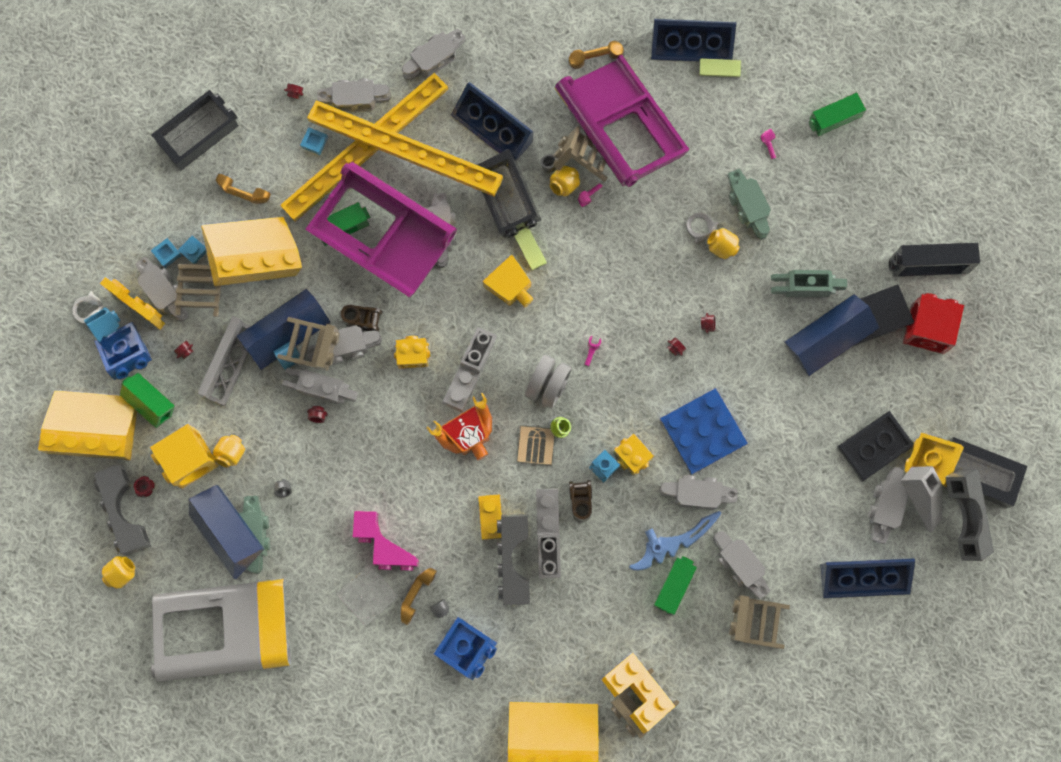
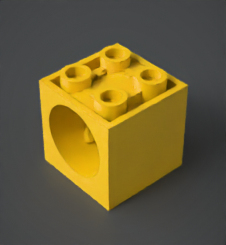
M186 424L150 447L153 452L151 454L153 461L156 465H161L164 470L162 476L168 484L171 483L174 487L177 486L183 489L219 466L214 461V456L199 431L189 424Z

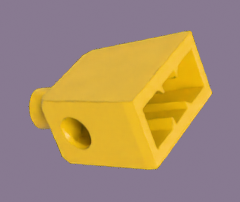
M510 255L482 281L485 289L509 306L518 300L524 307H527L533 301V297L527 292L531 287V281L513 255Z

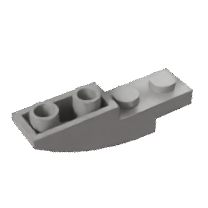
M477 327L442 405L458 412H463L489 358L497 335Z
M558 488L536 489L539 578H561Z

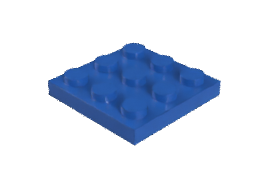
M716 388L660 418L661 423L691 475L748 444Z

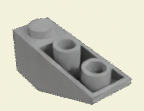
M933 466L911 467L900 481L927 530L932 532L942 520V483Z

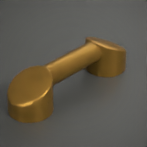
M611 41L608 46L584 52L582 50H574L569 56V65L574 69H579L584 65L585 60L607 54L612 59H617L618 56L623 55L624 47L618 41Z
M218 174L215 179L216 183L225 193L250 201L251 203H266L270 199L271 194L261 188H255L254 193L251 194L232 187L233 180L223 174Z
M428 568L415 578L401 605V622L407 626L416 612L410 606L422 584L430 586L437 573L435 569Z

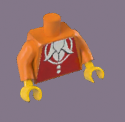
M481 393L482 401L477 402L473 396L472 399L475 406L441 426L438 422L433 421L436 424L435 430L431 431L428 426L426 427L427 431L434 435L443 448L455 454L462 453L463 455L472 451L477 461L488 455L483 444L489 441L488 436L492 432V416L486 404L487 399L483 393Z

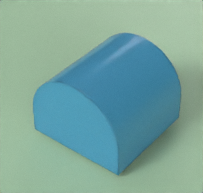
M290 342L273 351L275 356L277 357L278 354L286 356ZM295 346L292 358L299 359L300 353ZM278 359L284 370L297 364Z

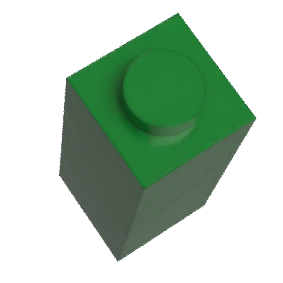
M856 92L813 111L809 118V126L813 132L816 131L817 135L821 136L863 117L866 108Z
M357 202L329 215L327 220L351 235L370 226L367 219L371 217L367 208H361L360 203Z
M137 373L123 380L120 396L155 428H158L172 417L175 405L141 374Z
M684 556L681 559L678 557L675 559L654 602V607L672 616L675 615L697 569L693 565L694 561Z

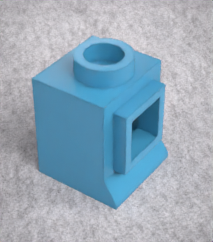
M106 307L84 320L98 342H101L103 336L107 337L117 331L119 327L118 322L121 321L114 310L110 312Z
M604 450L592 461L589 468L604 483L619 469L620 464Z

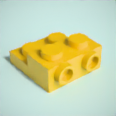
M921 432L919 438L914 442L911 457L906 460L904 472L907 473L911 467L933 466L942 486L947 487L945 477L954 471L964 447L960 444Z

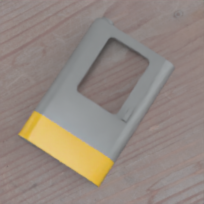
M284 579L153 595L154 665L151 666L152 677L156 678L157 682L290 666L291 651L287 643ZM222 607L224 625V648L222 650L168 657L164 655L163 616L166 613Z

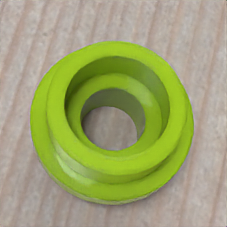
M563 417L554 418L550 425L551 432L557 438L566 437L571 431L569 420Z

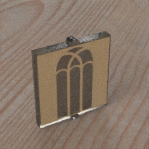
M520 425L517 463L532 464L533 466H552L555 436L551 432V428H542L539 425L536 427Z

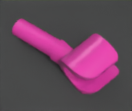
M768 129L761 135V140L766 144L771 159H774L776 156L771 141L775 139V134L772 129Z
M601 183L591 190L580 193L578 202L581 207L592 202L589 196L602 188Z
M590 336L588 341L589 351L584 365L590 366L595 350H598L601 345V338L599 343L595 345L591 343L593 336Z

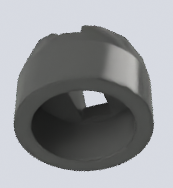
M547 154L542 157L541 166L545 172L551 173L556 170L552 165L555 161L554 155Z
M281 479V481L278 480L274 484V494L277 497L284 498L291 495L292 488L288 480Z
M442 599L431 606L430 610L436 617L442 618L448 614L449 606L446 600Z

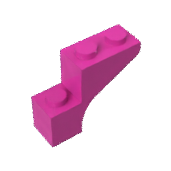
M354 511L353 538L358 539V543H371V539H374L373 565L378 566V570H391L392 566H400L401 571H413V567H419V561L414 555L387 540L382 535L378 525L377 512Z

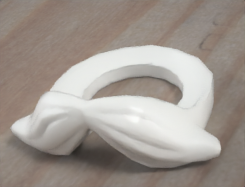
M92 291L88 296L78 298L73 305L74 317L79 322L85 324V319L103 309L102 301ZM81 302L98 306V309L94 310L86 318H80L77 313L78 305Z

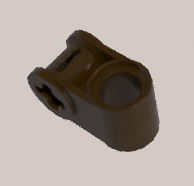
M346 305L342 308L341 318L346 326L356 325L365 331L373 330L379 332L378 323L380 315L383 314L382 310L356 305ZM349 312L356 313V317L353 320L345 318Z
M591 480L582 483L569 481L573 518L578 522H586L592 514ZM581 506L585 507L588 510V514L583 517L579 516L576 513V509Z

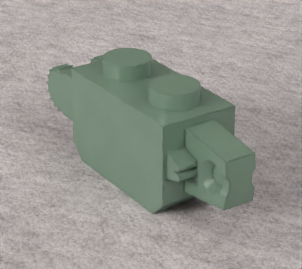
M740 169L731 171L727 175L731 186L729 200L733 206L736 205L741 224H745L747 229L751 227L757 238L762 240L770 232L767 218L771 208L757 180L752 178L747 180Z
M792 270L788 274L771 275L772 281L786 282V286L772 287L771 293L786 294V297H829L832 294H836V291L846 290L847 279L835 278V275H832V271Z
M259 496L244 497L243 512L239 514L264 548L262 553L248 566L247 570L258 574L263 570V556H267V551L270 550V538H266V529H269V517L265 516V513L261 510Z

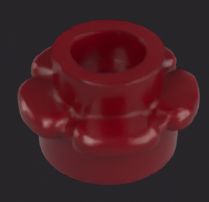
M288 83L287 88L284 89L287 92V96L299 99V96L304 95L302 93L303 87Z
M706 313V316L701 318V329L705 330L707 334L715 332L716 329L715 315H709V313Z
M676 337L671 341H667L670 344L667 349L675 357L678 354L680 356L683 355L686 348Z
M186 340L174 350V353L177 355L176 358H187L193 352L191 349L193 344L190 345Z
M312 406V408L307 410L308 420L313 423H324L328 413L321 406Z
M147 476L137 479L133 486L135 494L139 497L150 496L155 488L154 481L150 480Z

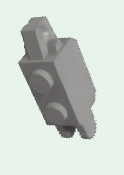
M459 29L448 34L441 32L440 34L433 35L424 45L417 46L410 54L411 59L402 67L404 79L411 81L419 75L428 78L433 73L436 74L456 59V50L466 41L462 32Z
M365 78L358 81L339 80L332 82V87L317 91L319 102L334 105L335 108L344 112L372 111L376 107V103L386 102L391 99L388 85L374 84L373 80Z
M434 193L432 206L428 207L427 210L450 225H455V213H451L446 193ZM456 234L436 262L437 266L445 267L448 264V252H452V245H456Z
M146 257L135 264L141 274L138 278V284L161 313L168 314L171 312L178 321L184 322V320L188 319L187 317L189 316L184 307H181L180 316L175 315L176 289L178 285L175 284L173 286L169 281L172 277L165 268L161 270L157 265L154 266Z
M356 325L339 329L340 336L338 344L334 347L332 364L342 363L343 359L349 357L351 359L364 357V354L368 353V348L380 345L382 341L380 333L373 330L363 332ZM316 344L307 349V356L310 362L312 361Z
M287 368L285 373L290 376L299 377L296 384L283 380L281 384L284 387L296 390L302 395L338 405L344 403L345 399L356 402L358 396L356 391L348 389L349 385L345 384L343 380L304 369L299 371Z
M900 467L888 471L886 480L875 487L873 497H876L875 505H871L868 512V518H871L870 524H872L871 541L885 544L891 530L901 526L908 493L900 481L904 476V470Z
M683 475L677 482L662 483L663 485L659 489L662 496L676 498L675 502L679 507L714 510L720 504L736 503L738 494L737 489L723 486L722 482H717L716 478L705 477L703 481L695 480V476Z
M725 531L715 533L713 541L721 551L718 553L720 557L718 561L725 570L729 568L733 573L731 578L739 588L741 586L744 589L748 588L758 599L768 594L770 589L762 577L765 575V567L744 540L737 539L733 542L726 535Z

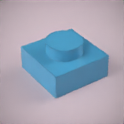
M308 127L300 146L305 150L321 155L328 140V135Z
M193 235L178 249L193 264H196L207 252L206 247Z
M168 238L151 250L165 268L182 256Z

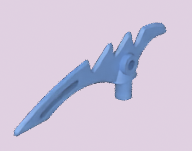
M721 511L702 518L694 528L679 536L657 538L653 528L646 531L649 542L646 543L645 555L639 562L630 565L629 568L635 571L650 568L653 558L661 564L667 552L671 557H674L681 543L685 548H688L703 536L719 518ZM709 520L708 524L699 533L690 538V535Z

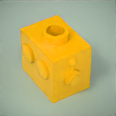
M406 336L405 339L396 340L394 359L397 360L399 369L428 367V358L431 357L426 338Z
M635 434L631 435L628 439L624 438L620 442L621 444L615 447L614 454L618 458L617 462L620 464V467L624 471L628 469L632 475L638 474L642 469L645 470L649 466L648 462L654 457Z

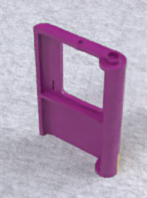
M623 55L618 56L615 61L576 80H573L571 76L564 77L554 87L622 186H633L639 179L676 161L690 150ZM631 113L638 116L664 153L663 157L638 170H632L603 129L605 126Z
M354 162L346 163L340 172L342 174L340 182L305 230L403 294L412 297L453 240L457 228ZM348 189H354L395 216L394 222L373 249L367 247L327 220Z

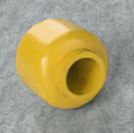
M565 165L560 171L556 170L550 176V189L558 196H569L580 185L579 172L573 167Z
M724 228L714 230L707 240L709 251L721 259L734 257L740 248L738 246V237Z
M235 435L221 437L213 449L214 461L225 468L236 466L245 451V447L241 443L242 440Z
M125 556L114 557L102 568L104 584L116 589L124 587L135 576L134 563Z

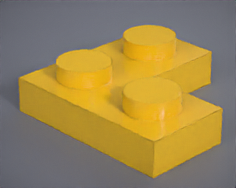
M500 494L478 496L482 540L502 538V534L497 533V520H501L502 515Z

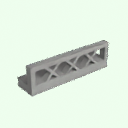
M232 316L197 393L201 397L223 406L226 405L249 354L244 349L237 335L240 334L242 328L248 329L251 325L243 323L239 318ZM241 347L242 357L233 361L230 355L232 350ZM232 366L234 370L232 378L224 380L222 376L223 370ZM221 385L225 389L222 400L212 396L214 389Z

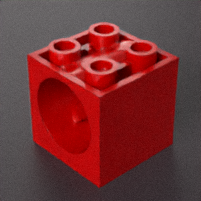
M932 293L922 294L911 305L910 313L914 324L906 327L902 344L940 354L947 353L956 346L965 305L959 304L955 299L944 300L937 298V295Z

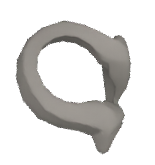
M695 213L687 220L686 229L695 239V244L707 240L710 234L717 229L719 222H713L705 213ZM698 217L703 218L707 222L709 233L703 235L695 233L691 229V221Z

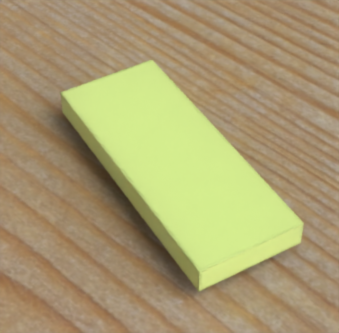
M700 59L699 76L740 77L741 60Z
M524 228L518 231L519 233L514 237L531 270L547 264L530 229Z

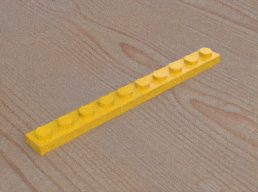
M433 73L375 124L399 133L448 90V86ZM355 140L280 205L281 208L296 222L338 185L342 174H340L341 169L346 163L354 162L361 166L378 149Z
M317 100L307 117L309 122L491 196H495L503 180V176Z

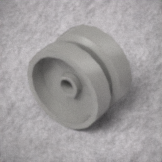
M545 354L532 375L525 392V397L536 401L542 392L545 391L542 397V405L552 410L565 390L572 367L562 362L553 373L555 359Z

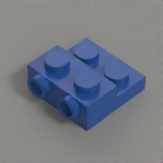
M133 322L119 328L109 336L103 337L101 342L94 341L106 372L113 380L124 379L128 376L129 372L134 369H143L147 366L148 362L152 361L148 349Z
M457 617L434 652V655L467 678L474 680L475 677L479 678L484 672L485 667L483 664L487 658L491 659L495 655L497 642L460 617Z

